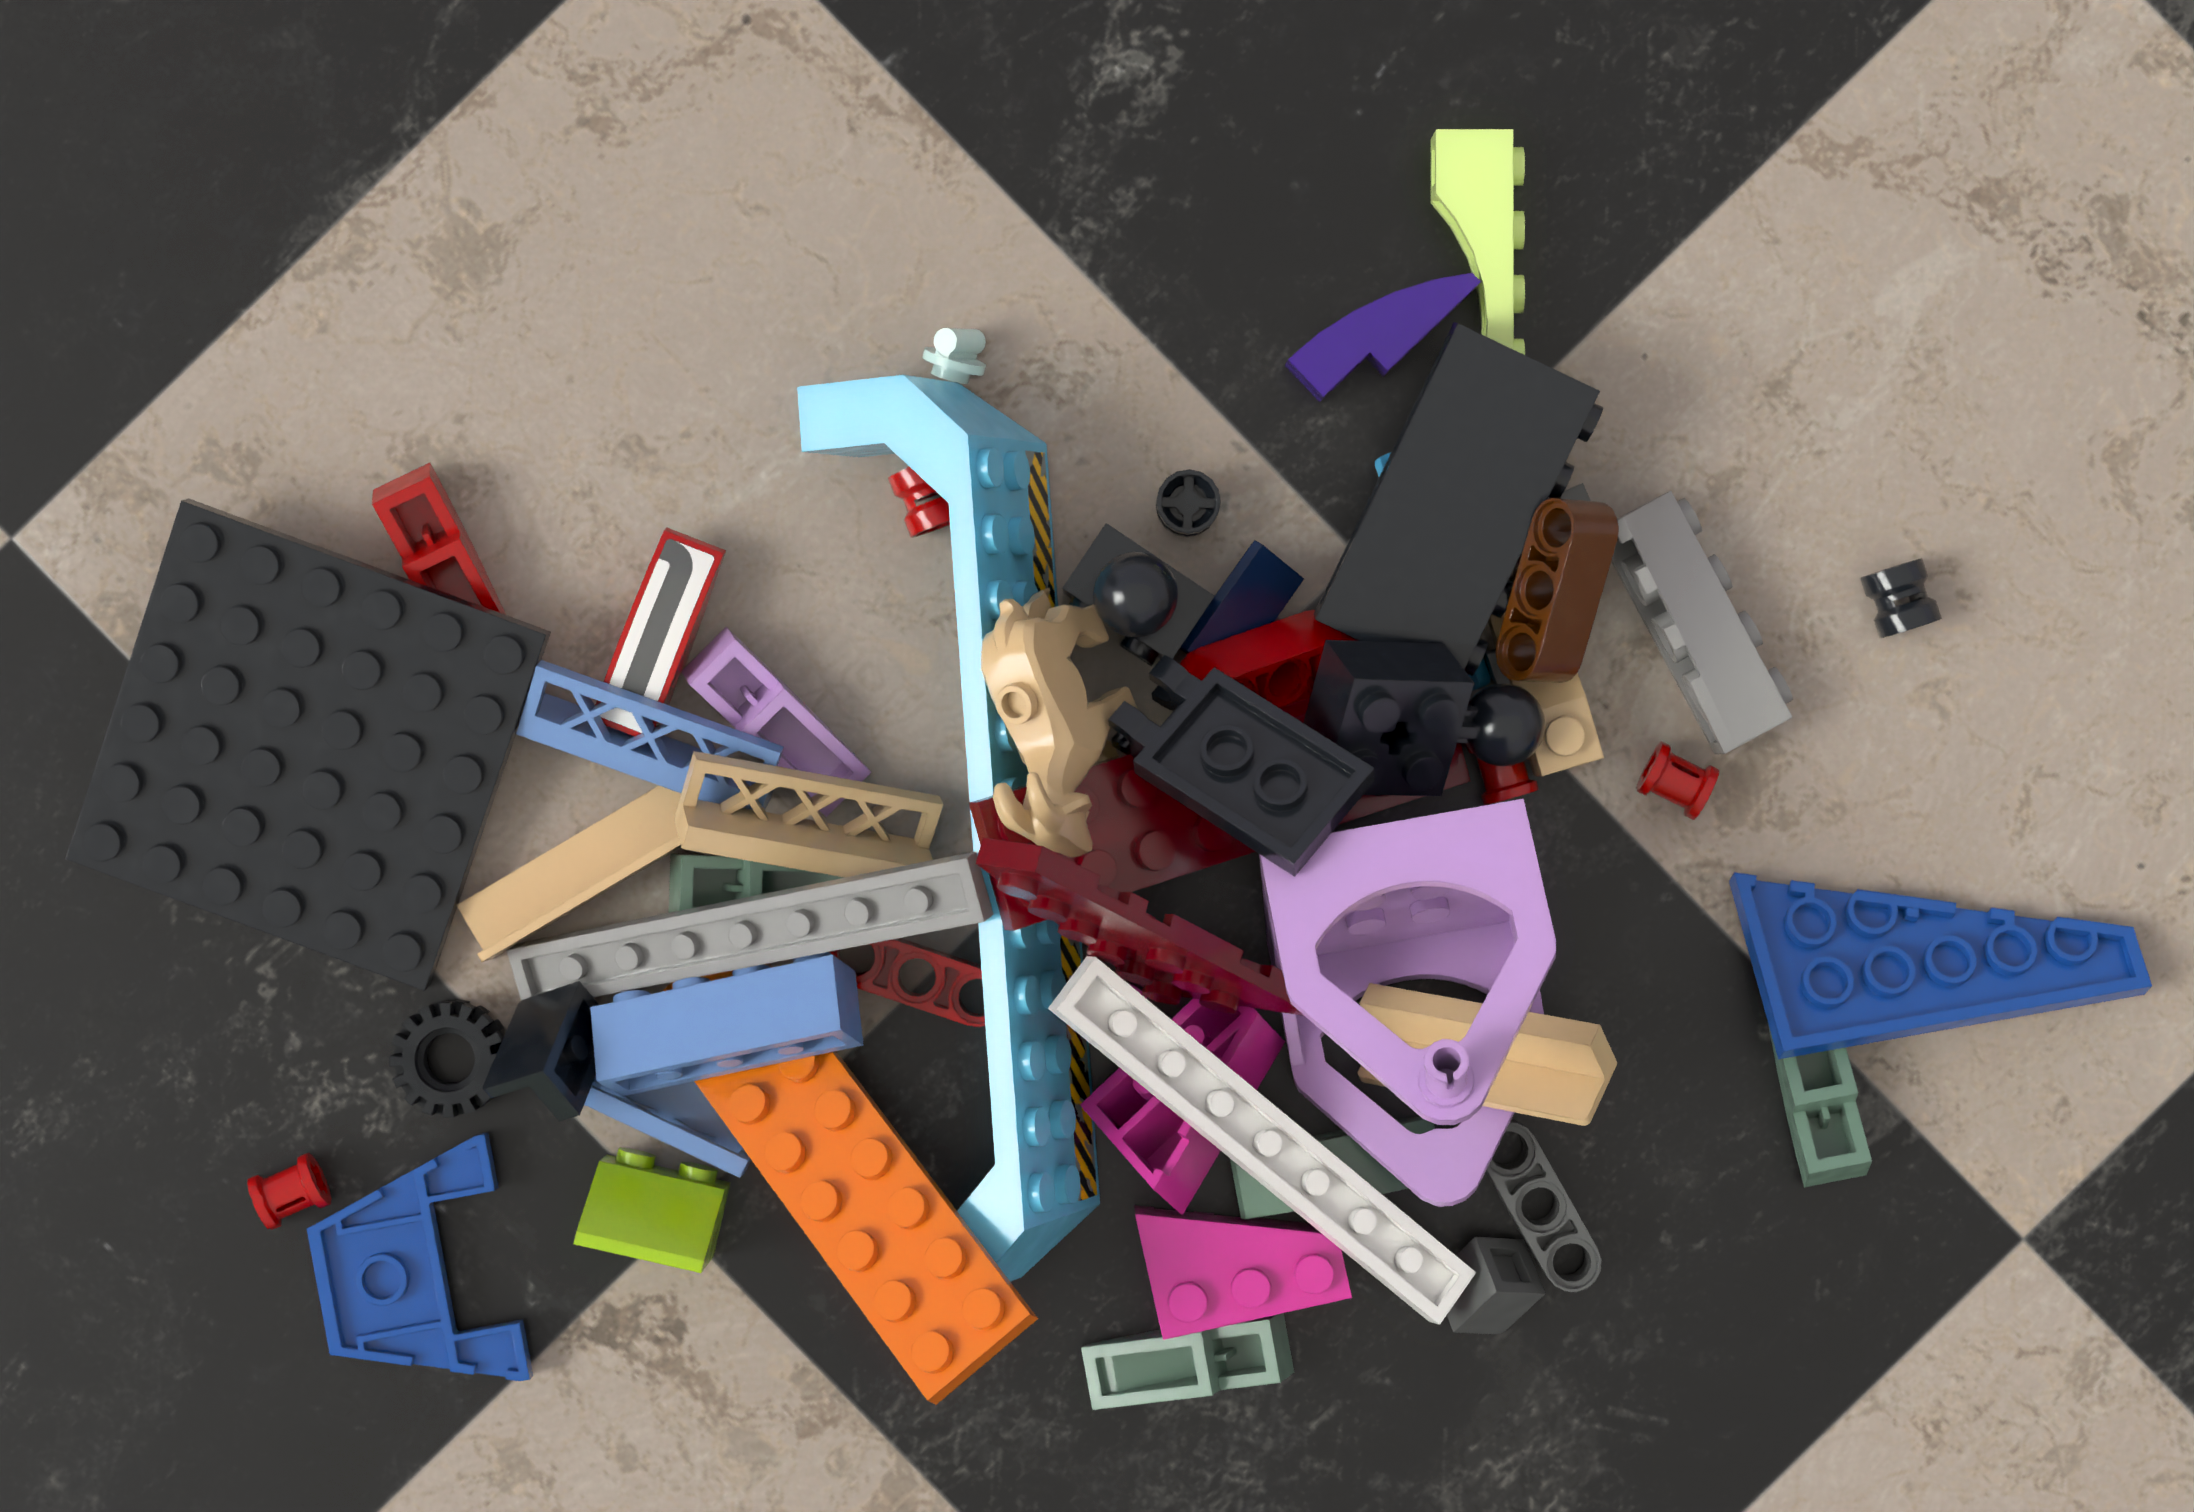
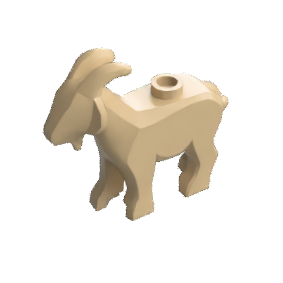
M1050 588L1033 594L1023 606L1014 599H1004L999 604L1000 616L995 623L994 630L987 633L982 641L981 671L997 712L1014 740L1021 760L1027 766L1029 772L1023 806L1017 801L1011 787L1007 783L995 785L993 800L1001 822L1008 829L1030 839L1036 845L1044 846L1053 852L1069 857H1077L1092 851L1093 842L1086 823L1089 814L1088 810L1092 807V803L1088 795L1074 791L1095 763L1119 756L1116 748L1107 739L1112 729L1109 726L1108 719L1124 701L1136 709L1137 706L1130 689L1126 686L1110 690L1096 700L1088 702L1083 680L1078 669L1071 661L1070 656L1075 644L1083 648H1093L1107 642L1109 636L1103 621L1097 614L1094 604L1084 608L1065 604L1052 608L1048 600Z

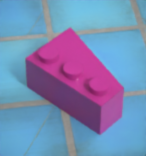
M1193 998L1171 1019L1256 1090L1285 1043L1266 1020L1251 1007L1238 1006L1237 1013L1228 1014L1208 1009L1199 1004V999ZM1118 1068L1080 1106L1152 1189L1183 1215L1221 1150L1125 1071Z
M1134 1205L1135 1217L1163 1340L1352 1298L1342 1250L1310 1223L1266 1218L1241 1219V1217L1214 1215V1213L1194 1211V1213L1184 1212L1181 1215L1178 1211Z

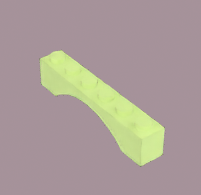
M1436 129L1431 138V204L1452 229L1468 259L1471 273L1481 281L1476 287L1479 299L1481 334L1525 355L1524 339H1514V313H1523L1525 306L1524 275H1514V249L1524 248L1525 216L1524 211H1514L1513 187L1523 186L1524 147H1513V129Z

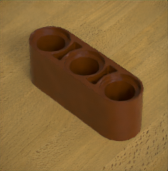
M1550 498L1543 501L1536 508L1530 523L1496 646L1497 665L1502 674L1509 680L1563 683L1571 680L1578 673L1618 540L1619 526L1617 516L1606 503Z

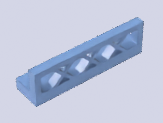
M541 660L535 668L516 732L519 736L682 793L693 751L724 757L740 751L763 759V764L778 766L784 746ZM550 683L570 690L578 705L545 693L547 684ZM591 698L601 701V703L594 705ZM616 707L629 711L635 717L643 733L634 737L608 727L604 724L600 715ZM651 720H654L662 724L655 727ZM677 729L693 734L700 748L664 735ZM712 742H715V743H718V744H721V745H724V746H721V747L715 749V747H714V745H713ZM705 773L698 800L720 804L739 793L740 789L732 778ZM746 781V783L748 784V786H751L752 784L756 783V782ZM774 790L758 798L764 810ZM750 804L743 807L747 809H752Z
M595 1076L585 1101V1106L739 1178L748 1169L751 1162L750 1157L694 1081L621 1096L598 1083Z

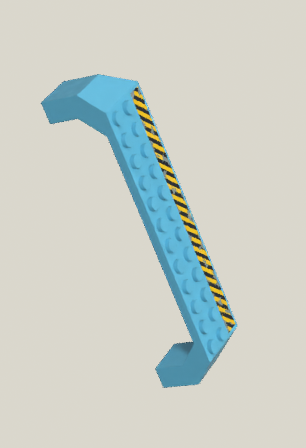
M896 375L797 387L802 452L849 457L896 454L949 503L969 800L973 802L992 796L994 787L998 783H1007L1011 789L1026 785L1027 775L1029 774L1027 766L1022 762L1015 742L997 712L981 671V647L985 635L994 630L995 623L1000 616L999 604L1004 599H1014L1023 606L1033 594L1050 588L1048 596L1052 608L1058 606L1047 443L957 382ZM970 810L973 852L976 851L978 856L981 845ZM981 868L994 914L985 922L978 923L995 1166L957 1212L1011 1282L1024 1276L1100 1205L1095 1122L1080 1106L1092 1094L1089 1042L1048 1009L1083 962L1082 942L1060 935L1057 932L1059 925L1051 920H1045L1014 931L1004 930L989 873Z

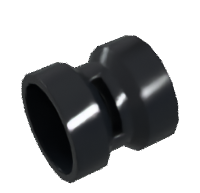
M1191 469L1177 471L1166 478L1159 488L1156 500L1157 517L1164 528L1174 535L1183 537L1200 535L1210 528L1218 516L1221 504L1219 489L1213 480L1202 472Z
M1922 558L1860 578L1865 595L1875 601L1878 610L1874 622L1879 638L1902 633L1942 619L1936 600L1927 596L1924 583L1928 574ZM1909 597V602L1895 606L1894 601Z

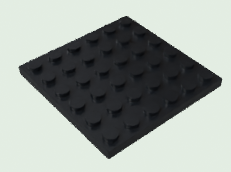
M189 498L181 500L65 859L425 991L431 985L457 904L464 889L516 736L535 668L542 660L551 631Z

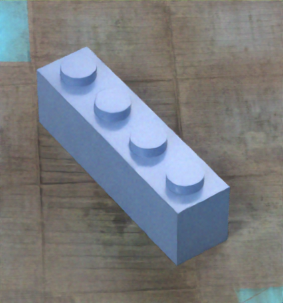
M830 952L794 958L791 964L772 968L763 964L733 970V976L713 981L704 977L684 978L675 981L672 984L671 990L653 994L643 990L618 993L613 996L612 1003L590 1007L596 1081L619 1095L626 1096L863 1046L856 972Z

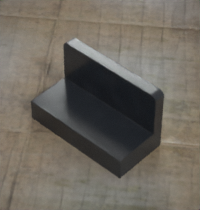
M580 981L523 999L518 1003L483 1085V1089L491 1098L530 1086L559 1122L581 1114L596 1076L590 1007L598 1006L599 1004Z

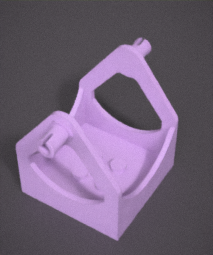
M1524 799L1333 832L1295 877L1259 854L1271 965L1282 970L1290 1002L1304 1015L1280 1012L1293 1080L1297 1090L1421 1200L1438 1207L1453 1206L1466 1201L1477 1190L1515 1113L1482 1105L1528 1012L1544 1014L1540 988L1556 958V938ZM1415 979L1452 981L1487 994L1471 1027L1461 1041L1441 1039L1424 1049L1410 1047L1355 1001L1364 995L1369 983L1386 986ZM1324 1033L1422 1119L1437 1125L1460 1124L1452 1129L1436 1128L1423 1134H1415L1407 1130L1325 1062L1321 1042Z

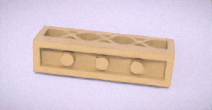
M693 751L674 822L681 848L685 850L839 877H850L933 860L929 848L941 814L943 802L938 795ZM705 773L732 778L740 789L739 793L720 804L698 800ZM746 781H751V782H756V783L752 784L751 786H748V784L746 783ZM777 787L794 789L802 803L780 815L766 812L758 798ZM807 792H812V793H817V794H816L815 796H813V797H810ZM839 798L856 800L864 814L842 826L827 823L819 810ZM869 803L878 804V806L871 808ZM750 804L752 809H747L743 807ZM901 809L922 812L914 838L888 834L880 821ZM812 815L814 820H808L805 818ZM871 826H873L874 829H875V831H870V830H866V829H868V828H870Z

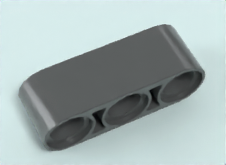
M1512 1118L1506 1131L1515 1132L1520 1135L1522 1151L1515 1161L1508 1164H1498L1491 1160L1486 1174L1540 1270L1553 1285L1568 1292H1578L1587 1289L1596 1281L1601 1272L1602 1260L1598 1248L1535 1136L1521 1122ZM1538 1187L1551 1190L1554 1199L1550 1213L1537 1220L1529 1219L1523 1215L1521 1207L1525 1194ZM1569 1243L1582 1246L1585 1255L1584 1262L1579 1270L1569 1275L1555 1272L1553 1257L1560 1247Z

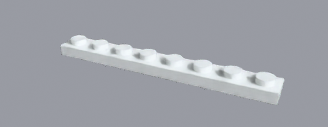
M1086 956L1048 1009L1426 1320L1440 1325L1476 1272L1097 957Z

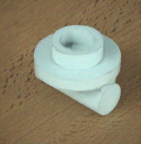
M940 329L934 336L935 348L925 347L922 358L933 364L931 374L952 382L968 384L970 375H984L986 364L976 360L977 354L982 352L985 347V336L977 329Z

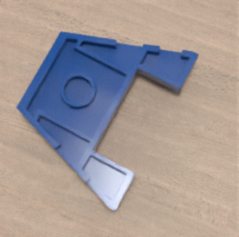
M488 1132L475 1135L307 1228L330 1355L406 1366L416 1364L450 1369V1372L471 1375L480 1373L506 1377L505 1379L514 1381L530 1380L533 1377L523 1319L463 1331L457 1330L435 1214L434 1202L491 1192L499 1188Z

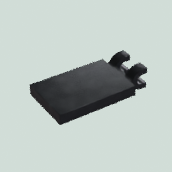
M1164 655L1149 672L1150 680L1158 685L1151 693L1152 700L1173 711L1161 726L1155 724L1126 701L1108 719L1109 726L1117 731L1111 739L1112 746L1122 753L1132 755L1135 758L1133 764L1136 775L1294 877L1375 781L1374 767L1214 667L1201 681L1167 655Z

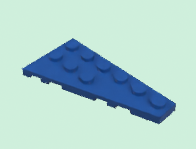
M1736 872L1733 873L1729 880L1778 1059L2145 995L2152 987L2134 927L2056 917L2054 921L2015 916V911L1999 908H1990L1988 912L1956 908V903L1860 889H1857L1854 894L1817 889L1815 888V883L1791 880L1789 885L1756 880L1757 875Z

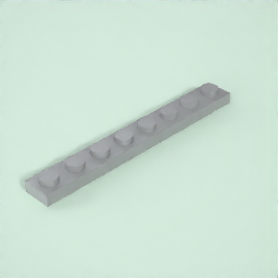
M975 851L521 942L506 951L521 1001L578 981L583 984L593 997L675 982L684 978L701 977L981 923L994 914L981 867L976 864L978 856Z

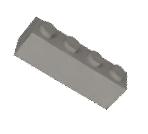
M1669 491L1618 518V540L1611 562L1714 754H1726L1793 718L1786 706L1787 703L1793 700L1791 691L1776 667L1767 670L1756 650V647L1763 644L1761 635L1746 611L1738 614L1725 592L1732 588L1730 577L1715 554L1708 558L1706 557L1695 536L1702 532V527L1689 502L1685 498L1676 501L1672 491Z

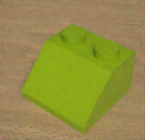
M620 1147L618 1148L617 1156L608 1154L604 1156L598 1163L576 1231L574 1244L702 1273L714 1257L731 1182L716 1179L718 1170L702 1164L681 1162L679 1171L654 1165L656 1156L641 1150Z

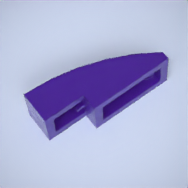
M1473 273L1433 279L1392 292L1352 311L1319 332L1288 359L1285 367L1319 402L1365 359L1384 377L1469 296L1481 281Z

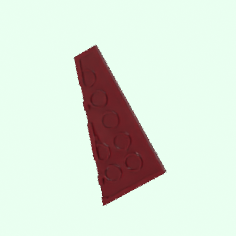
M989 838L982 839L976 864L998 880L997 888L1000 891L1026 900L1029 903L1028 911L1030 913L1057 923L1059 925L1057 932L1060 935L1071 940L1083 942L1088 946L1086 953L1089 956H1094L1100 961L1113 964L1116 967L1115 973L1124 980L1140 984L1143 987L1142 995L1171 1005H1178L1181 997L1199 999L1200 1005L1228 1014L1237 1013L1238 1006L1304 1016L1290 1002L1281 969L1273 965H1261L1243 959L1244 950L1175 914H1165L1163 923L1158 921L1155 917L1146 913L1148 900L1132 892H1120L1110 887L1099 885L1100 875L1044 846Z

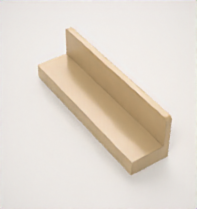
M657 786L457 904L459 911L483 949L477 954L481 962L497 957L512 946L524 941L681 848L674 822L681 793Z
M1369 983L1359 1004L1410 1047L1424 1049L1441 1039L1461 1041L1466 1036L1483 1003ZM1528 1012L1482 1106L1581 1126L1590 1124L1617 1066L1616 1058L1601 1025ZM1362 1065L1360 1066L1358 1076L1363 1083L1386 1087Z

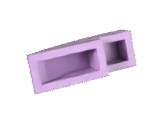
M727 627L681 671L689 685L734 726L736 730L784 746L778 764L779 767L861 782L871 773L869 768ZM807 792L810 797H813V796H815V795L817 794V793ZM839 798L819 811L827 817L845 798Z

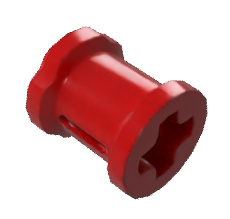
M1660 741L1645 765L1636 789L1637 792L1645 796L1652 792L1684 808V816L1695 820L1707 803L1717 782L1720 770L1711 765L1703 769L1671 753L1670 745Z
M1477 758L1486 792L1481 795L1483 805L1508 800L1539 790L1537 781L1529 779L1524 761L1516 765L1502 767L1488 764Z
M309 1152L297 1157V1164L267 1178L256 1175L249 1178L247 1182L254 1208L265 1227L271 1230L282 1226V1219L314 1204L321 1209L330 1205L332 1200L323 1171Z

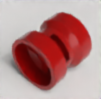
M908 467L888 477L894 495L903 499L908 512L904 521L911 538L950 525L949 503L943 497L916 506L915 503L939 494L913 469Z

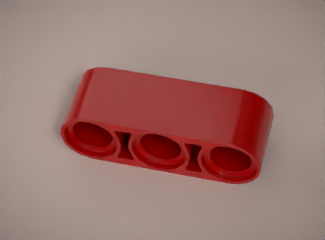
M1309 610L1199 647L1190 652L1180 662V665L1201 681L1215 667L1275 706L1281 707L1311 696L1325 640H1358L1315 620V610Z
M903 938L870 944L875 954L874 964L867 972L856 973L857 989L967 1026H985V1013L978 1014L967 1010L962 1004L960 997L961 988L965 983L973 979H982L980 964ZM840 950L830 951L831 954L841 960ZM918 958L929 962L936 974L933 988L924 993H913L906 989L900 978L901 967L906 961Z

